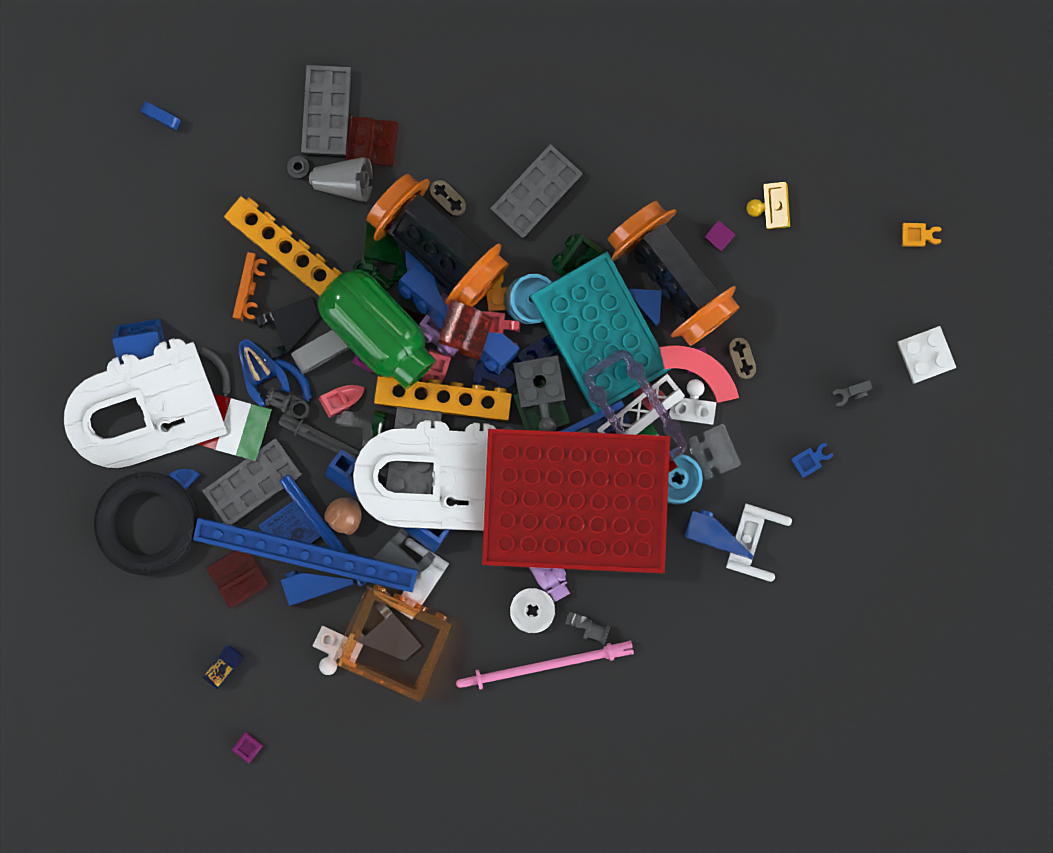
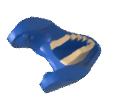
M247 339L239 343V355L246 388L251 398L260 406H265V398L260 396V392L257 389L262 382L271 377H278L279 383L282 384L281 389L287 393L290 392L286 374L279 365L252 341Z

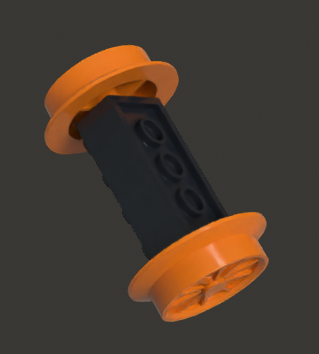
M407 173L399 178L381 196L367 216L366 220L376 228L374 240L379 241L389 234L452 291L446 299L445 304L447 306L457 302L468 311L488 293L508 268L509 264L499 256L502 245L500 243L495 245L485 254L422 197L430 185V180L424 179L418 182Z
M654 201L631 216L608 237L607 240L615 249L611 260L616 261L631 251L634 253L635 260L645 267L649 278L659 285L663 296L673 303L677 314L686 320L670 336L672 338L682 336L689 346H692L739 310L740 306L732 297L736 287L733 286L719 295L718 291L665 225L677 211L675 209L665 211L658 201Z

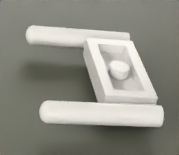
M745 504L735 538L754 556L764 519L786 526L791 525L792 519L788 516ZM730 553L726 568L770 582L775 579L774 573L750 566L752 563L751 559Z
M412 538L405 540V545L422 557L430 551ZM431 552L435 559L428 568L418 572L413 593L404 591L399 600L379 587H375L372 593L412 620L449 563Z

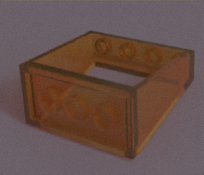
M375 584L374 587L368 585L333 660L342 668L420 702L452 624L447 621L448 617L441 613L430 614L427 612L428 608L419 603H415L413 606L406 603L407 598L395 593L393 597L387 594V589ZM374 600L440 629L415 686L351 657Z

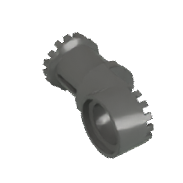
M271 387L269 390V395L266 396L268 398L265 399V406L271 405L282 410V413L297 420H304L310 415V406L303 399L291 394L285 395L280 393L274 387ZM299 403L306 406V412L301 416L294 413V407Z
M568 612L565 624L585 629L583 639L591 638L605 645L610 629L609 625L605 627L594 624L587 617Z

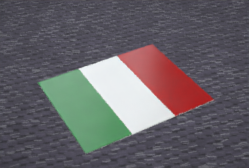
M213 393L228 433L197 443V445L256 461L271 409Z

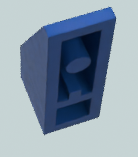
M702 509L700 513L692 512L684 537L752 560L753 555L713 517V513Z
M298 570L285 574L286 578L281 580L289 606L355 585L354 580L307 573L299 574Z

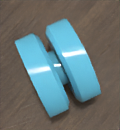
M528 274L513 280L504 294V306L507 313L515 321H520L522 324L542 322L543 320L535 305L529 301V295L552 282L540 274Z
M673 454L671 456L678 468L669 473L668 503L678 505L690 501L697 495L701 489L703 477L701 468L695 460L687 455ZM674 476H679L681 478L679 484L677 482L672 481Z

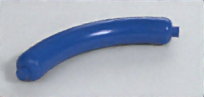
M280 358L273 360L280 368L290 372L297 379L302 388L303 398L306 402H310V399H312L311 387L306 376L300 372L299 368Z

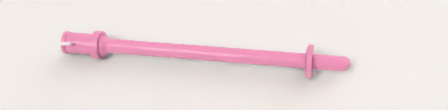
M629 640L613 645L607 643L600 650L482 675L479 670H476V676L459 679L456 681V686L463 688L478 684L479 690L483 689L482 683L600 658L613 661L616 657L633 655L632 642Z

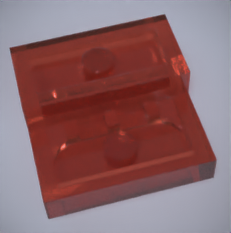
M351 117L346 160L364 157L369 159L372 165L393 166L399 123L396 121L375 120L368 117Z
M451 299L438 343L459 349L458 353L480 360L493 318L473 307Z
M234 550L206 567L229 608L269 585L252 554Z

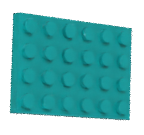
M608 251L529 295L594 414L671 370V368H663L659 345L614 262L611 260Z

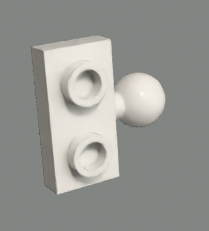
M693 379L687 384V392L690 398H682L670 408L669 419L713 425L716 402L698 400L705 389L702 381Z
M322 626L313 647L329 655L320 661V671L325 675L333 674L337 669V658L354 666L363 644Z

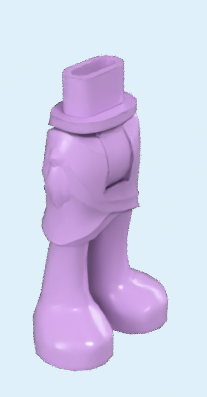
M529 567L540 587L547 594L550 593L554 602L570 594L566 587L567 581L564 569Z

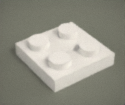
M940 326L897 342L913 384L956 368Z

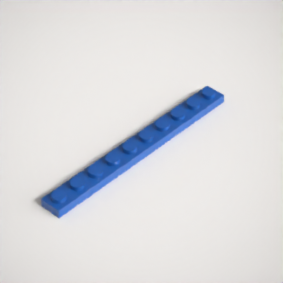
M202 517L197 519L193 538L195 541L412 593L418 574V569Z

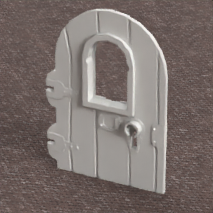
M173 338L169 340L171 348H167L165 341L161 342L155 347L154 355L139 360L133 354L122 355L123 364L120 363L118 357L113 358L107 365V371L93 375L79 384L69 397L64 411L66 434L77 452L93 464L108 468H121L227 434V429L194 342L186 344L181 339ZM136 397L138 405L143 410L146 427L114 438H102L95 434L90 421L92 413L98 409ZM184 418L185 421L177 425H172L169 429L164 428L162 425L163 423L169 424L173 421Z
M424 420L417 425L416 429H391L378 434L363 447L355 462L353 481L358 500L371 516L390 526L484 531L488 429L496 428L488 423H483V431H479L480 423H473L466 427L465 432L449 431L448 426L441 421H434V428H431V421ZM391 461L432 462L433 495L387 491L378 481L379 469ZM446 499L468 501V506L457 504L448 506Z

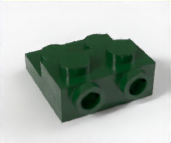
M582 234L570 235L564 243L566 248L562 254L557 253L552 259L553 267L551 270L562 277L601 255L604 251Z
M546 380L538 381L537 388L544 387ZM516 389L517 394L513 395L525 430L539 431L538 424L542 419L539 405L521 408L518 389ZM563 401L548 404L550 418L556 422V428L571 423Z

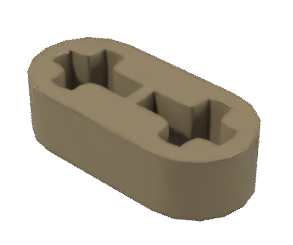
M438 180L432 183L430 187L432 198L449 215L453 217L463 215L466 210L464 199L445 181ZM444 186V192L447 197L445 198L441 194L436 196L435 187L441 188ZM450 199L454 203L461 202L460 211H458L457 209H455L454 211L451 210L452 205L449 202Z
M735 338L729 344V354L737 376L748 380L756 373V364L748 342L743 338ZM737 342H739V345L745 346L742 350L743 357L741 358L739 352L733 350ZM742 360H745L747 366L752 367L749 375L740 371L743 367Z

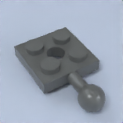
M558 356L513 363L521 408L539 405L542 418L538 424L539 431H555L556 422L550 418L548 404L566 401ZM536 376H542L545 378L546 384L542 388H537L533 385V379Z

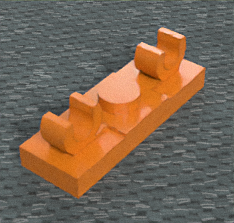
M247 252L233 318L242 322L244 316L249 320H255L254 315L248 314L249 308H258L256 303L248 302L250 295H254L256 288L253 276L255 272L257 276L264 277L265 273L258 271V266L260 264L268 265L265 259L257 260V255Z

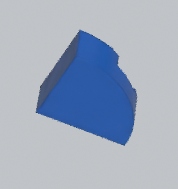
M184 468L171 472L169 476L187 490L201 474L192 469Z

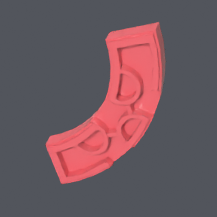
M668 345L659 347L664 369L680 368L696 373L709 385L717 403L739 398L736 386L729 373L710 355L686 346Z

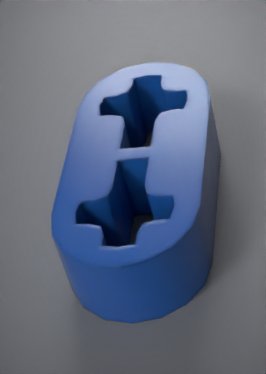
M144 101L139 110L143 115L174 131L178 129L181 120L146 101Z

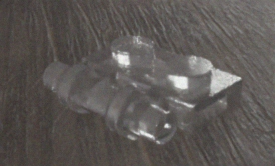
M724 424L703 432L705 441L699 443L697 436L688 439L691 445L690 451L692 454H695L706 480L714 477L711 468L717 466L719 473L722 474L741 465ZM709 448L714 460L707 462L703 450Z

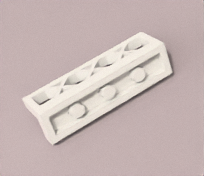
M666 374L600 426L597 431L605 433L603 430L608 426L617 425L620 426L619 434L637 435L685 397V395L669 375ZM667 380L674 391L668 396H659V386ZM656 389L655 395H651L650 393ZM645 397L655 398L654 407L651 410L641 409V400ZM658 398L663 399L661 402L657 404ZM638 403V409H633L632 407ZM627 411L637 412V419L633 424L623 423V417ZM640 412H644L645 414L640 417ZM621 417L620 423H616L615 421ZM622 426L628 427L622 432Z

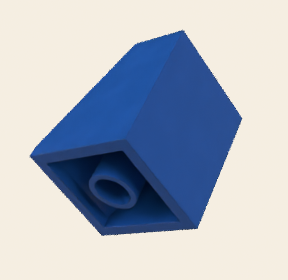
M161 318L116 326L112 339L116 357L119 358L121 364L124 363L122 355L133 354L139 360L154 355L155 347L159 343L164 342Z

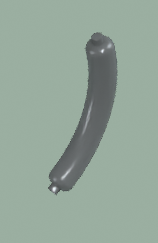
M206 347L199 348L200 354L209 359L218 369L222 383L221 392L224 393L223 396H227L230 393L231 384L226 365L212 350Z

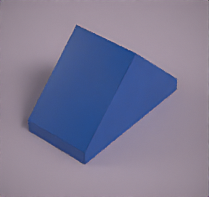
M629 289L638 309L656 328L660 322L661 291Z

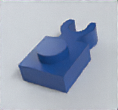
M826 443L819 445L815 453L810 447L790 459L801 478L821 468L820 460L825 461L833 457V453L827 456L822 454L821 450L827 446Z

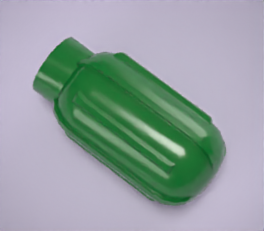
M361 270L343 272L324 289L319 297L317 307L322 319L375 374L383 377H393L404 390H407L418 382L436 363V359L425 349L426 340L418 324L367 272Z

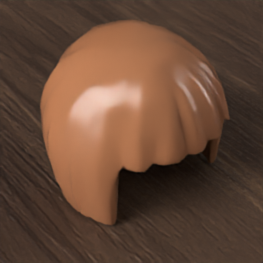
M350 497L335 499L327 507L324 514V520L332 529L347 535H352L357 530L362 517L359 503Z

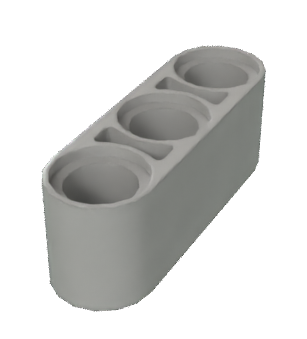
M331 330L295 350L291 356L300 372L304 374L350 348Z

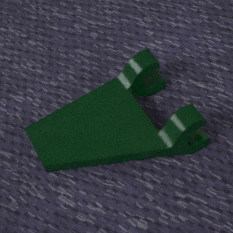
M365 220L363 253L359 270L369 274V271L373 270V260L394 264L396 266L393 273V281L399 282L407 273V268L397 241L389 234L379 241H375L374 234L376 228Z

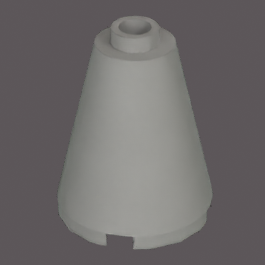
M364 157L315 167L313 172L309 174V183L313 185L315 190L360 202H367L371 196L372 186L368 185L369 179H373L372 165L370 160Z

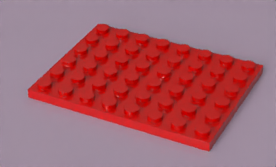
M488 429L482 565L665 573L670 436Z

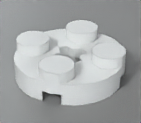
M537 588L524 589L513 598L510 606L511 619L516 627L528 633L541 632L548 628L553 621L555 615L554 602L545 591ZM528 605L538 606V615L536 617L526 614L528 612Z

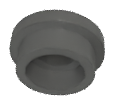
M301 156L291 158L287 164L288 173L297 179L305 177L309 172L308 161ZM300 163L302 168L298 171L295 170V164Z

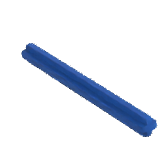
M286 475L280 479V484L329 548L348 552L291 476ZM354 579L358 586H363L367 583L366 581Z

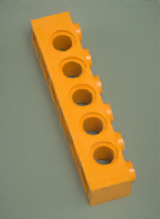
M240 196L224 215V218L312 291L321 296L324 289L342 273L335 267L332 270L325 265L327 261L318 253L315 256L308 251L310 247L301 239L298 242L291 237L293 233L284 225L281 228L274 223L276 219L265 211L262 214L257 209L259 205L248 197L245 200ZM255 215L258 217L255 225L247 224L249 216ZM272 229L275 231L272 239L264 238L266 230ZM290 243L292 250L286 254L282 253V245ZM307 257L309 258V264L303 268L299 267V259ZM324 271L327 274L326 279L321 282L316 281V273Z
M378 376L374 403L378 406L404 407L442 412V414L503 422L509 421L512 394L507 393L508 389L494 388V391L485 390V386L472 385V388H464L462 383L450 382L449 386L441 385L440 380L428 379V383L418 381L412 387L405 390V394L402 397H396L393 395V390L401 385L393 377ZM418 389L427 390L428 395L424 400H418L415 397ZM445 391L450 394L448 402L441 403L437 400L440 392ZM464 394L472 397V402L468 406H463L459 402L460 397ZM486 397H491L495 401L494 406L490 409L482 406V400Z

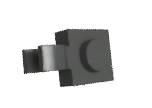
M870 380L846 389H837L831 394L832 396L836 394L842 396V401L835 404L836 407H841L846 404L849 397L854 396L855 400L868 396L867 391L873 388Z

